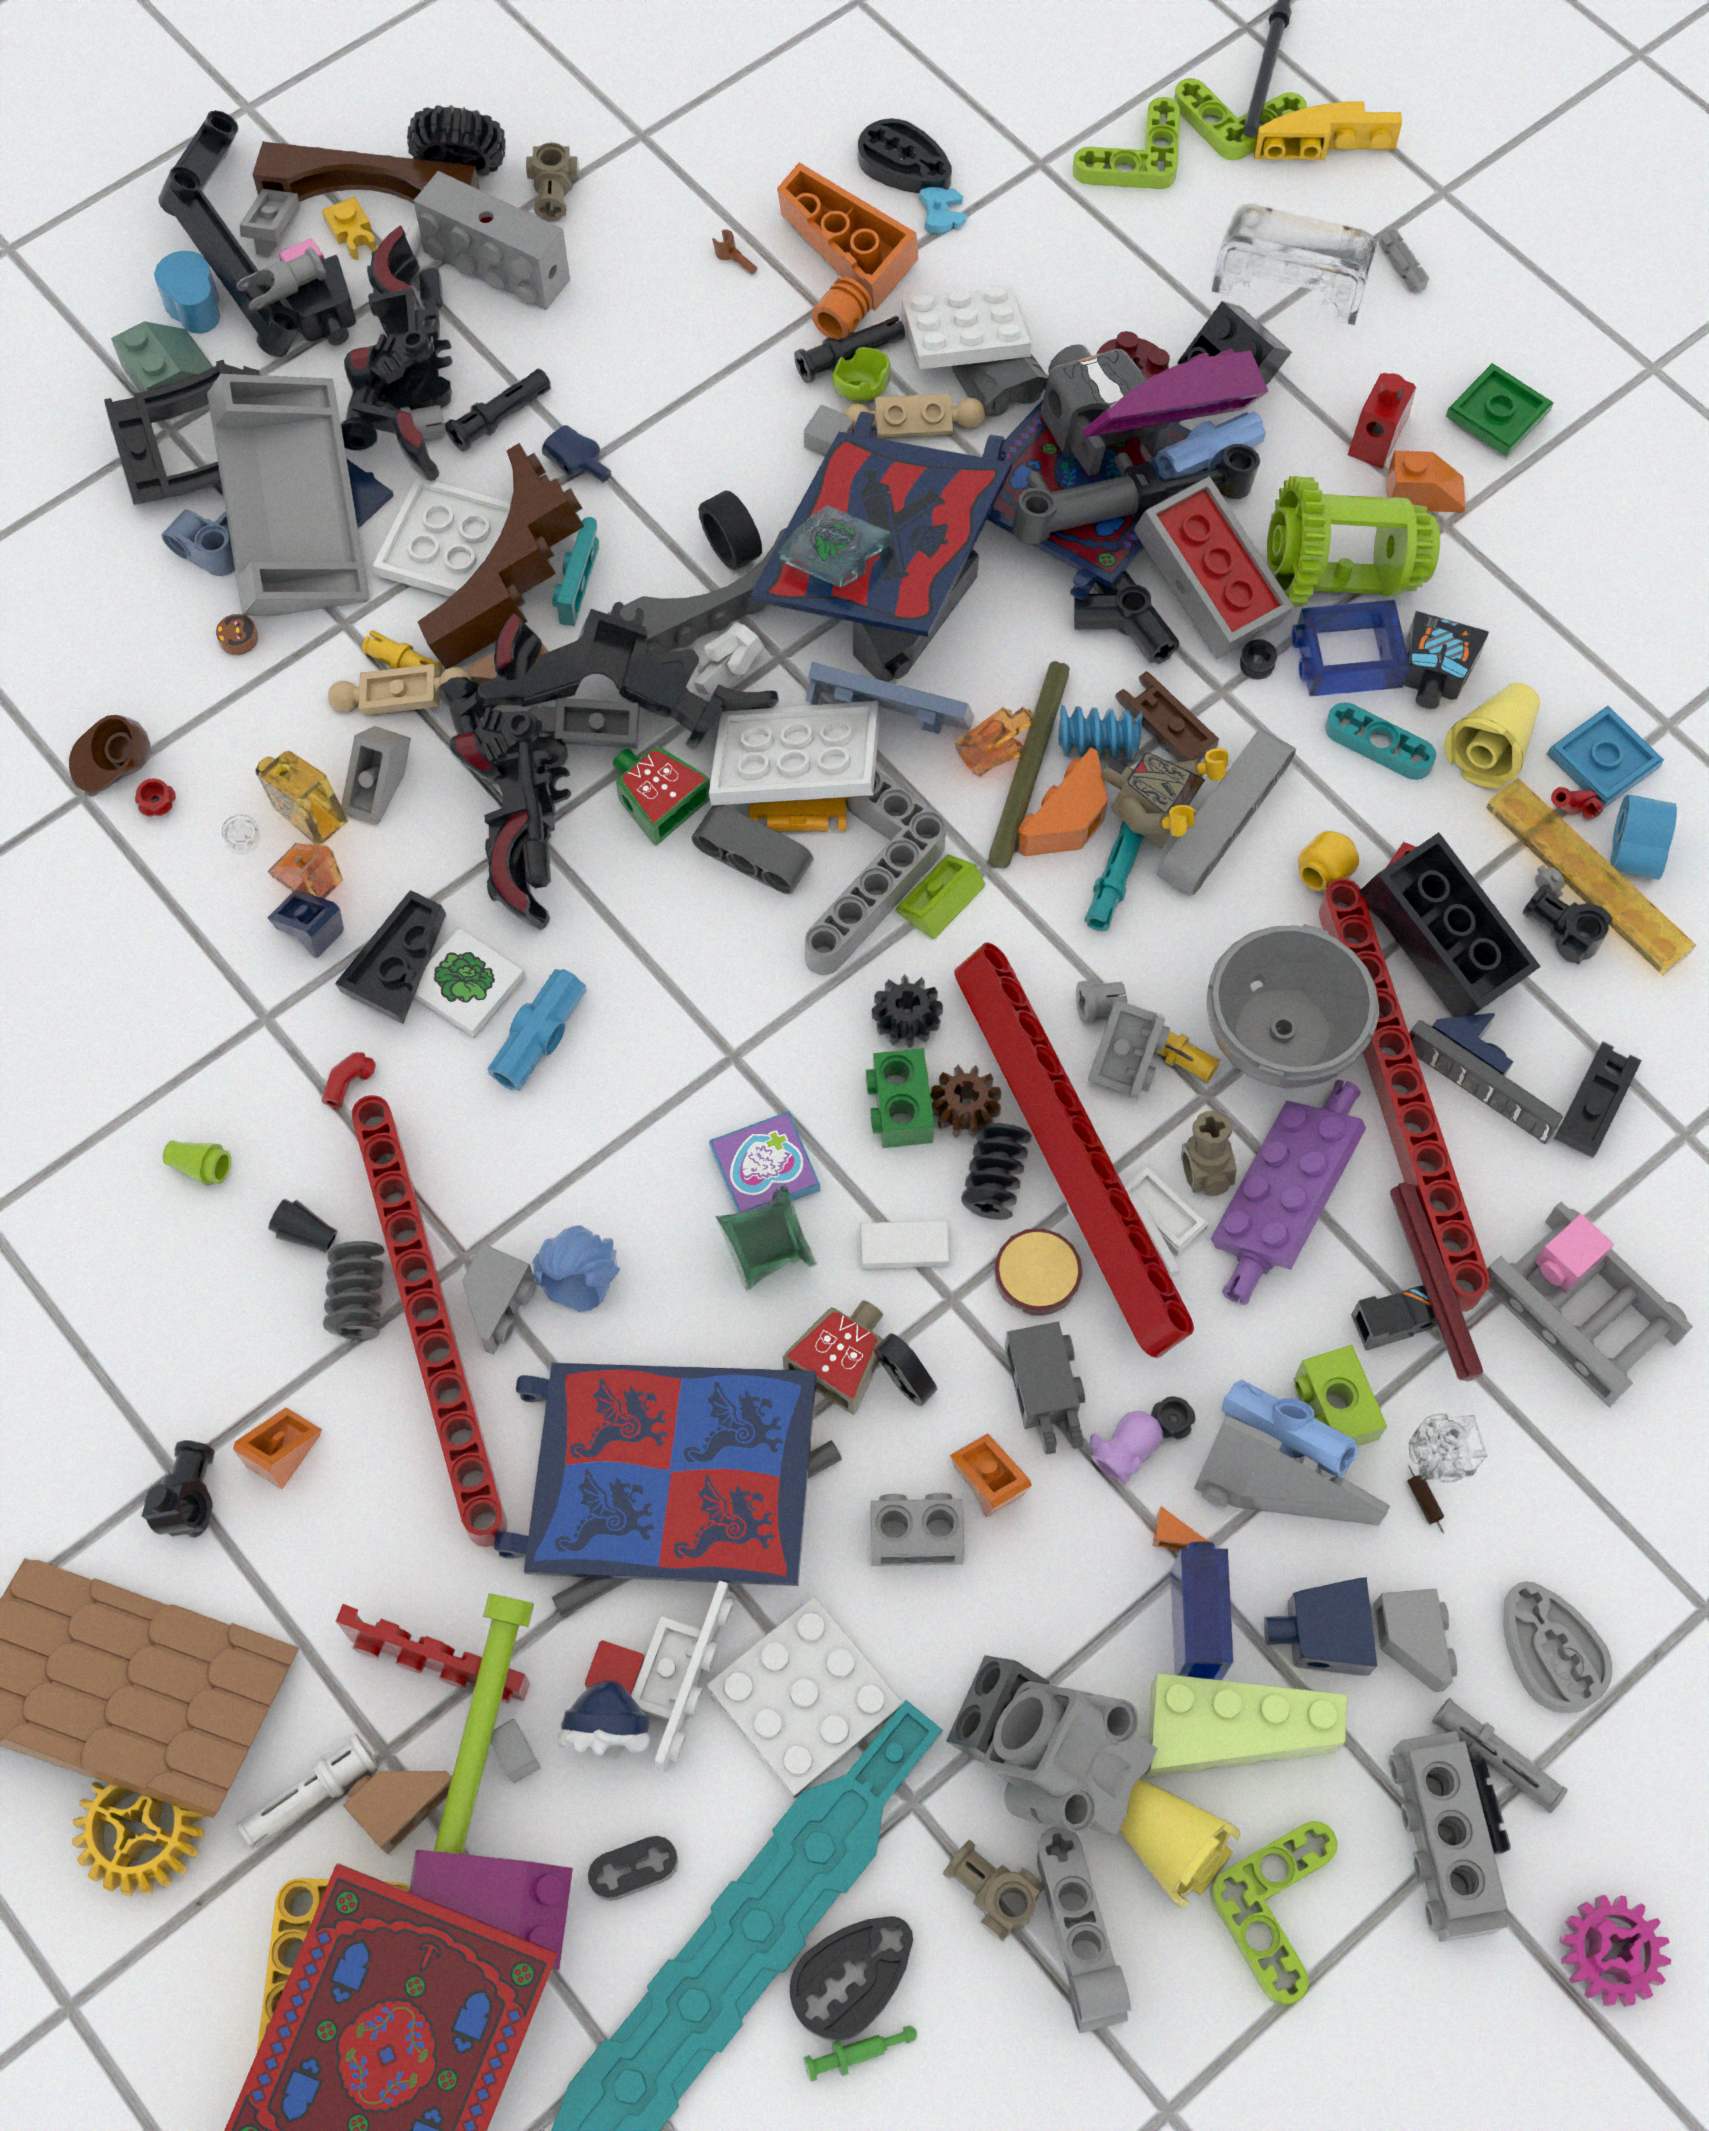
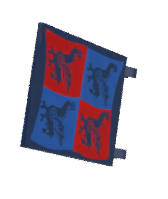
M552 1363L550 1379L521 1375L517 1379L516 1392L520 1394L523 1401L539 1402L547 1400L529 1536L499 1532L495 1536L494 1549L503 1558L526 1557L524 1573L528 1575L718 1583L720 1580L726 1583L799 1586L817 1380L816 1371Z

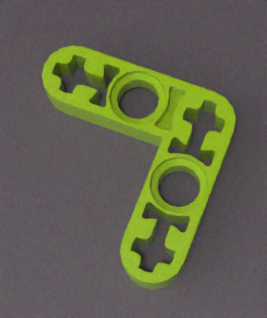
M1187 78L1177 84L1174 100L1180 107V114L1220 156L1228 160H1239L1254 152L1257 135L1255 137H1247L1243 134L1248 113L1237 118L1200 80ZM1293 92L1281 94L1265 103L1260 122L1268 123L1285 114L1307 108V103L1304 97ZM1214 115L1220 118L1221 121L1209 123L1203 117Z
M1158 97L1149 103L1146 119L1145 150L1084 147L1079 149L1073 159L1072 172L1074 178L1081 183L1090 185L1151 189L1170 187L1175 182L1178 167L1180 107L1178 103L1168 97ZM1160 114L1166 115V124H1160ZM1162 138L1168 140L1171 144L1167 147H1160L1155 145L1153 141ZM1158 161H1164V172L1158 171ZM1125 163L1131 165L1134 169L1130 172H1121L1116 166ZM1086 164H1092V167H1086ZM1105 164H1109L1108 169H1104Z
M1311 1821L1305 1823L1224 1870L1215 1878L1210 1888V1898L1213 1906L1264 1994L1270 2001L1278 2005L1287 2006L1299 2001L1308 1989L1309 1978L1306 1969L1271 1912L1266 1900L1322 1868L1335 1856L1337 1838L1333 1830L1322 1822ZM1309 1832L1313 1838L1322 1836L1326 1843L1321 1848L1323 1857L1319 1858L1315 1852L1308 1853L1298 1860L1304 1867L1303 1870L1298 1871L1294 1856L1283 1845L1290 1843L1291 1850L1294 1852L1308 1841L1305 1833ZM1276 1855L1285 1862L1287 1874L1283 1881L1271 1882L1262 1875L1261 1862L1264 1857ZM1226 1880H1229L1233 1886L1241 1883L1244 1887L1245 1892L1240 1896V1900L1246 1911L1253 1904H1255L1259 1911L1246 1917L1239 1925L1233 1919V1917L1242 1913L1234 1900L1225 1902L1221 1896L1226 1890L1224 1883ZM1262 1923L1271 1931L1272 1943L1267 1950L1256 1951L1247 1943L1245 1938L1246 1930L1250 1924ZM1279 1948L1285 1957L1279 1958L1276 1961L1284 1974L1293 1972L1297 1978V1981L1292 1984L1293 1995H1290L1285 1989L1277 1991L1274 1988L1273 1982L1278 1979V1974L1272 1964L1263 1970L1258 1962L1270 1958Z

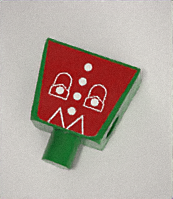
M654 747L641 759L630 749H624L613 761L612 766L622 774L616 781L618 798L655 846L661 843L710 800L709 777L661 747Z

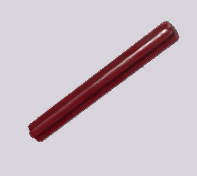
M1406 1182L1399 1183L1398 1186L1390 1190V1196L1453 1368L1459 1380L1472 1381L1483 1374L1481 1362L1415 1186Z

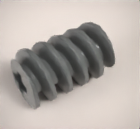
M353 1241L338 1244L329 1250L327 1258L331 1264L326 1270V1275L330 1281L325 1286V1292L329 1298L324 1303V1309L328 1315L323 1319L324 1329L329 1333L354 1340H370L380 1334L377 1328L367 1326V1323L377 1322L381 1319L379 1312L368 1309V1306L379 1305L382 1302L380 1295L369 1292V1290L380 1288L383 1285L381 1278L370 1275L384 1269V1264L381 1261L371 1259V1257L382 1255L385 1252L380 1244L369 1241Z

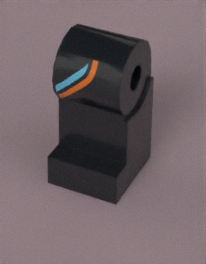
M1423 1285L1378 1299L1376 1296L1359 1300L1351 1314L1366 1351L1413 1337L1414 1334L1429 1330L1438 1325Z

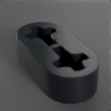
M888 1334L874 1349L876 1357L895 1385L914 1404L920 1407L923 1406L938 1390L935 1382L915 1352L895 1334Z
M651 1836L597 1857L589 1868V1884L594 1893L601 1899L609 1901L621 1899L670 1879L677 1869V1852L673 1844L665 1837ZM652 1847H657L660 1853H669L670 1858L663 1861L664 1870L661 1872H655L652 1866L636 1869L635 1864L649 1858L648 1850ZM611 1864L615 1870H621L630 1866L632 1872L617 1879V1888L610 1890L606 1883L598 1885L597 1879L604 1875L603 1867L605 1865Z

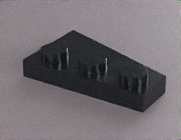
M410 890L336 981L335 984L340 992L404 1024L446 917V912L442 905Z

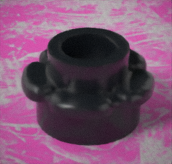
M1175 1396L1166 1397L1162 1402L1156 1403L1151 1412V1416L1160 1423L1163 1438L1174 1437L1177 1440L1185 1438L1190 1434L1192 1430L1191 1425L1195 1423L1196 1419L1195 1412L1189 1403ZM1175 1415L1177 1417V1421L1171 1422L1169 1420V1416Z

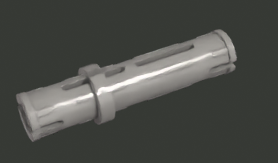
M1451 1698L1446 1700L1432 1719L1435 1725L1437 1724L1446 1732L1457 1731L1460 1742H1466L1470 1757L1474 1758L1477 1755L1479 1758L1484 1759L1488 1765L1504 1776L1510 1783L1543 1806L1548 1813L1553 1812L1568 1791L1566 1787L1558 1784L1528 1758L1521 1755L1494 1734L1495 1728L1488 1722L1484 1725L1456 1705ZM1462 1727H1465L1466 1729H1468V1730H1469L1470 1732H1472L1475 1736H1477V1738L1474 1737V1736H1472L1470 1733H1468V1732H1467L1465 1729H1463ZM1482 1742H1484V1743H1486L1488 1746H1490L1493 1750H1495V1752H1493L1492 1750H1490V1749H1489L1487 1746H1485ZM1503 1759H1506V1760H1508L1510 1763H1512L1515 1767H1517V1768H1518L1519 1770H1521L1524 1774H1526V1775H1527L1528 1777H1530L1533 1781H1535L1536 1784H1534L1532 1781H1530L1528 1778H1526L1523 1774H1521L1519 1771H1517L1514 1767H1512L1510 1764H1508V1763H1507L1505 1760H1503Z

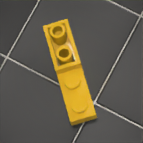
M1364 101L1329 103L1297 110L1273 119L1259 127L1254 149V159L1325 160L1328 149H1396L1402 126L1401 112H1365Z

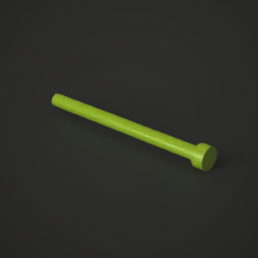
M488 1593L483 1617L492 1620L434 1851L463 1854L519 1625L529 1627L534 1603Z

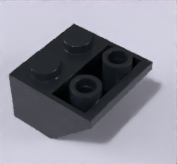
M1221 301L1177 364L1185 363L1202 353H1208L1210 357L1228 349H1233L1235 353L1251 350L1265 384H1268L1292 351L1244 308Z

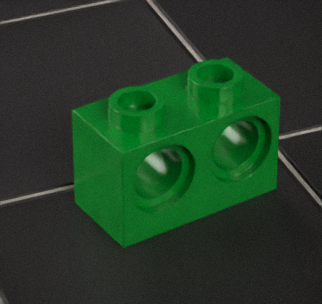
M924 1048L873 1053V1069L865 1070L868 1095L876 1094L877 1108H870L873 1134L881 1133L882 1148L933 1143L935 1126ZM891 1075H901L906 1078V1081L900 1084H893L887 1078ZM898 1113H904L912 1119L906 1123H898L891 1117Z

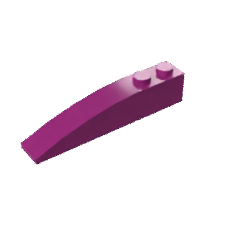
M1228 349L1210 357L1208 353H1202L1185 363L1173 366L1150 377L1107 408L1082 431L1086 438L1244 410L1269 391L1251 350L1235 353L1233 349Z

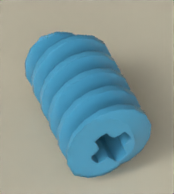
M1061 705L1058 745H1061L1064 757H1069L1073 746H1077L1080 758L1086 754L1089 747H1093V749L1098 751L1099 759H1101L1105 748H1109L1112 758H1118L1121 749H1124L1128 761L1132 762L1140 746L1142 711L1138 713L1135 722L1132 721L1129 710H1124L1119 721H1117L1113 709H1108L1103 720H1100L1098 709L1092 707L1086 719L1080 706H1076L1071 717H1068L1065 706Z

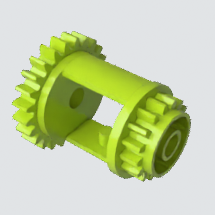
M1289 476V480L1284 481V488L1279 489V499H1275L1276 509L1271 514L1267 536V565L1293 606L1303 607V604L1308 603V596H1313L1314 591L1382 594L1388 597H1398L1404 591H1417V587H1422L1423 582H1428L1432 578L1439 557L1440 531L1436 518L1427 513L1426 506L1412 505L1411 501L1405 497L1384 498L1322 494V490H1318L1319 482H1315L1314 477ZM1331 524L1377 527L1374 542V564L1353 563L1348 558H1341L1339 562H1328Z

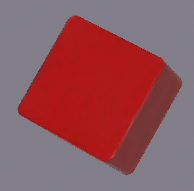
M601 1640L584 1682L586 1688L588 1689L602 1681L611 1680L620 1683L631 1695L645 1659L644 1655Z

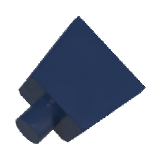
M1367 1577L1297 1591L1288 1600V1616L1264 1618L1266 1644H1292L1293 1662L1298 1668L1369 1676L1378 1666Z

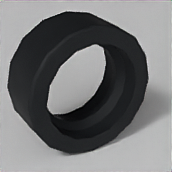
M725 490L700 504L698 511L703 531L716 555L729 569L737 570L760 557L762 554V542L758 529L747 508L734 493Z

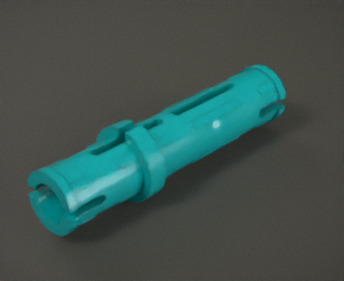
M1124 820L1106 863L1105 870L1101 878L1095 881L1093 886L1094 898L1084 918V922H1088L1087 926L1097 931H1107L1109 929L1118 903L1124 900L1127 891L1125 888L1126 881L1144 838L1143 835L1132 832Z

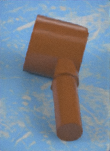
M722 230L724 242H719L712 238L715 254L718 259H732L751 274L757 271V266L736 249L734 235L730 230Z

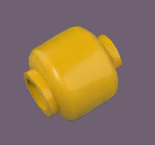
M1323 831L1318 834L1300 852L1298 857L1299 875L1302 881L1316 891L1326 892L1327 886L1332 881L1349 879L1359 866V854L1354 842L1348 836L1334 831Z

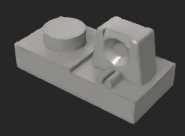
M262 189L239 225L241 237L254 239L256 254L271 255L272 250L277 246L278 238L299 208L298 194Z

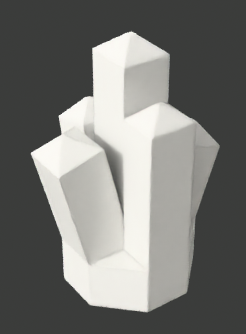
M734 623L725 634L705 645V655L699 659L697 665L700 675L693 682L697 692L710 695L718 684L730 689L761 656L764 645L759 636L746 625Z

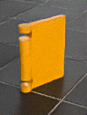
M846 797L749 803V818L757 822L758 818H767V827L777 832L828 831V817H838V831H846Z

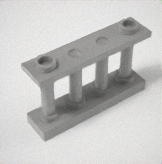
M1560 1202L1554 1207L1545 1221L1552 1231L1517 1263H1508L1500 1256L1487 1268L1490 1280L1488 1290L1610 1408L1633 1384L1627 1377L1626 1371L1664 1336L1676 1346L1693 1326L1687 1321L1685 1313L1676 1304L1667 1302L1612 1249L1568 1293L1561 1286H1557L1548 1295L1540 1294L1528 1282V1276L1539 1267L1535 1260L1544 1247L1580 1215L1576 1210L1569 1209ZM1597 1274L1601 1275L1617 1293L1580 1327L1574 1326L1561 1314L1560 1308ZM1632 1305L1651 1324L1613 1359L1607 1358L1594 1346L1593 1339Z

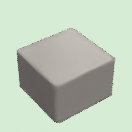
M820 405L804 429V447L826 456L839 431L853 434L852 426L854 420H851L841 412Z
M511 1719L493 1730L491 1744L513 1783L541 1768L515 1719Z

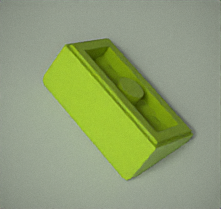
M947 854L895 910L924 934L931 938H936L984 888L985 882L976 864Z

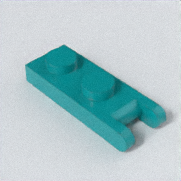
M586 517L582 520L584 527L579 529L573 551L566 552L562 572L565 576L563 583H557L554 589L552 605L558 609L560 624L575 626L599 550V539L595 536L597 521L593 517Z

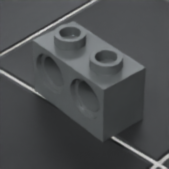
M984 1655L946 1742L979 1762L984 1763V1757L993 1740L998 1719L1012 1701L1018 1688L1028 1681L1049 1685L1050 1681L1016 1660Z

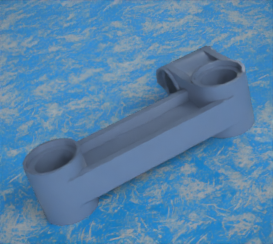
M184 510L161 534L162 540L171 551L183 559H188L212 575L224 576L235 570L226 511L213 522L190 510Z

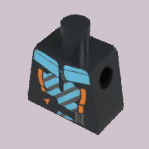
M1415 612L1407 635L1403 684L1406 687L1418 690L1415 701L1419 706L1426 709H1435L1439 706L1441 697L1450 700L1458 698L1481 655L1489 631L1423 612Z

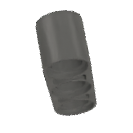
M712 805L691 837L693 844L706 855L784 894L793 893L814 860L811 852L802 844L725 805Z

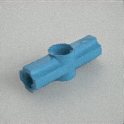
M554 969L531 1004H524L516 1013L510 1026V1036L487 1068L489 1075L496 1079L499 1084L510 1090L516 1089L520 1091L543 1055H550L557 1048L565 1031V1022L587 991L586 985L576 975L565 969Z

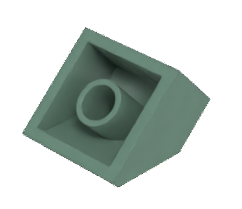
M144 321L111 338L123 370L139 392L157 389L186 380L213 367L188 331L183 328Z

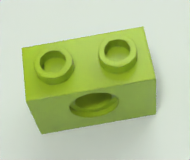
M1351 1344L1302 1360L1294 1378V1387L1300 1401L1307 1402L1314 1410V1418L1355 1440L1357 1446L1379 1440L1387 1428V1424L1353 1345ZM1326 1395H1340L1346 1401L1347 1408H1334L1327 1401Z

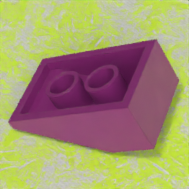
M427 1850L415 1851L409 1892L558 1952L552 1970H559L573 1868L513 1859Z

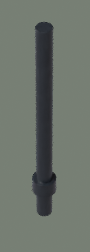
M1277 0V3L1271 8L1269 16L1270 29L1243 133L1247 137H1255L1258 132L1283 31L1290 22L1292 14L1290 8L1291 0Z

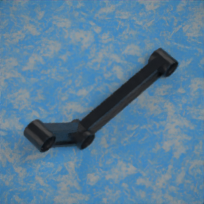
M210 111L176 165L170 170L158 197V203L165 212L177 218L258 333L257 343L259 347L271 356L283 357L288 353L301 328V319L293 310L283 306L280 300L259 310H250V302L267 293L271 287L256 285L244 291H239L236 288L237 283L241 279L257 272L258 269L203 193L223 159L226 158L238 132V125L234 118L222 111Z

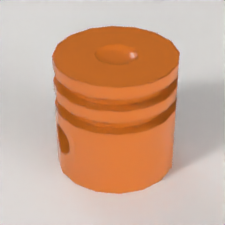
M840 277L812 309V321L818 330L828 338L838 340L847 337L871 310L873 305L872 298L863 285L849 277Z

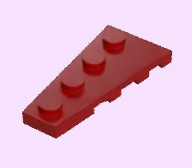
M342 1604L335 1622L349 1640L354 1643L353 1650L377 1659L381 1652L397 1657L396 1664L412 1672L422 1673L424 1667L440 1672V1680L459 1688H465L467 1682L476 1684L482 1657L470 1652H464L462 1658L453 1656L454 1648L428 1636L420 1637L417 1643L410 1640L412 1635L399 1628V1625L382 1618L379 1622H376L375 1626L370 1625L360 1619L357 1614L359 1609ZM509 1668L501 1702L509 1703L511 1697L524 1701L530 1686L526 1674Z

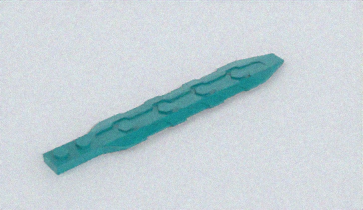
M905 1700L846 1775L800 1794L772 1829L774 1835L738 1880L731 1881L710 1907V1915L674 1960H667L647 1985L648 1992L610 2040H603L568 2084L551 2131H660L678 2109L679 2099L716 2052L722 2053L743 2026L742 2019L779 1972L787 1970L805 1947L804 1940L841 1893L848 1892L877 1854L884 1806L936 1742L943 1729Z

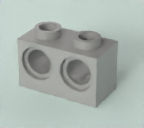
M948 1493L928 1494L925 1496V1500H907V1497L903 1494H885L879 1497V1501H871L872 1566L963 1564L965 1554L963 1499H952V1495ZM935 1519H943L951 1525L952 1531L946 1536L939 1537L930 1533L927 1525ZM889 1520H897L902 1522L907 1530L902 1536L893 1538L884 1534L881 1527Z

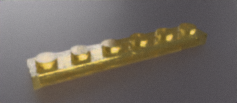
M1519 778L1489 800L1486 808L1545 865L1556 868L1563 876L1565 884L1585 903H1591L1594 906L1604 908L1612 917V922L1609 925L1662 976L1693 951L1696 944Z

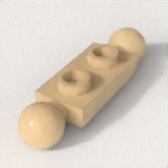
M951 393L875 397V410L870 411L862 404H852L843 413L851 420H854L852 433H854L860 412L874 413L875 420L872 425L877 426V438L879 439L952 435V422H958L962 427L972 429L978 427L985 418V410L979 400L965 398L957 406H951Z
M435 664L360 673L359 687H356L349 681L334 683L328 691V701L331 707L339 712H350L359 703L358 709L365 716L439 707L440 695L437 689L441 684L454 677H465L470 680L471 677L466 670L460 667L448 668L440 677V669Z

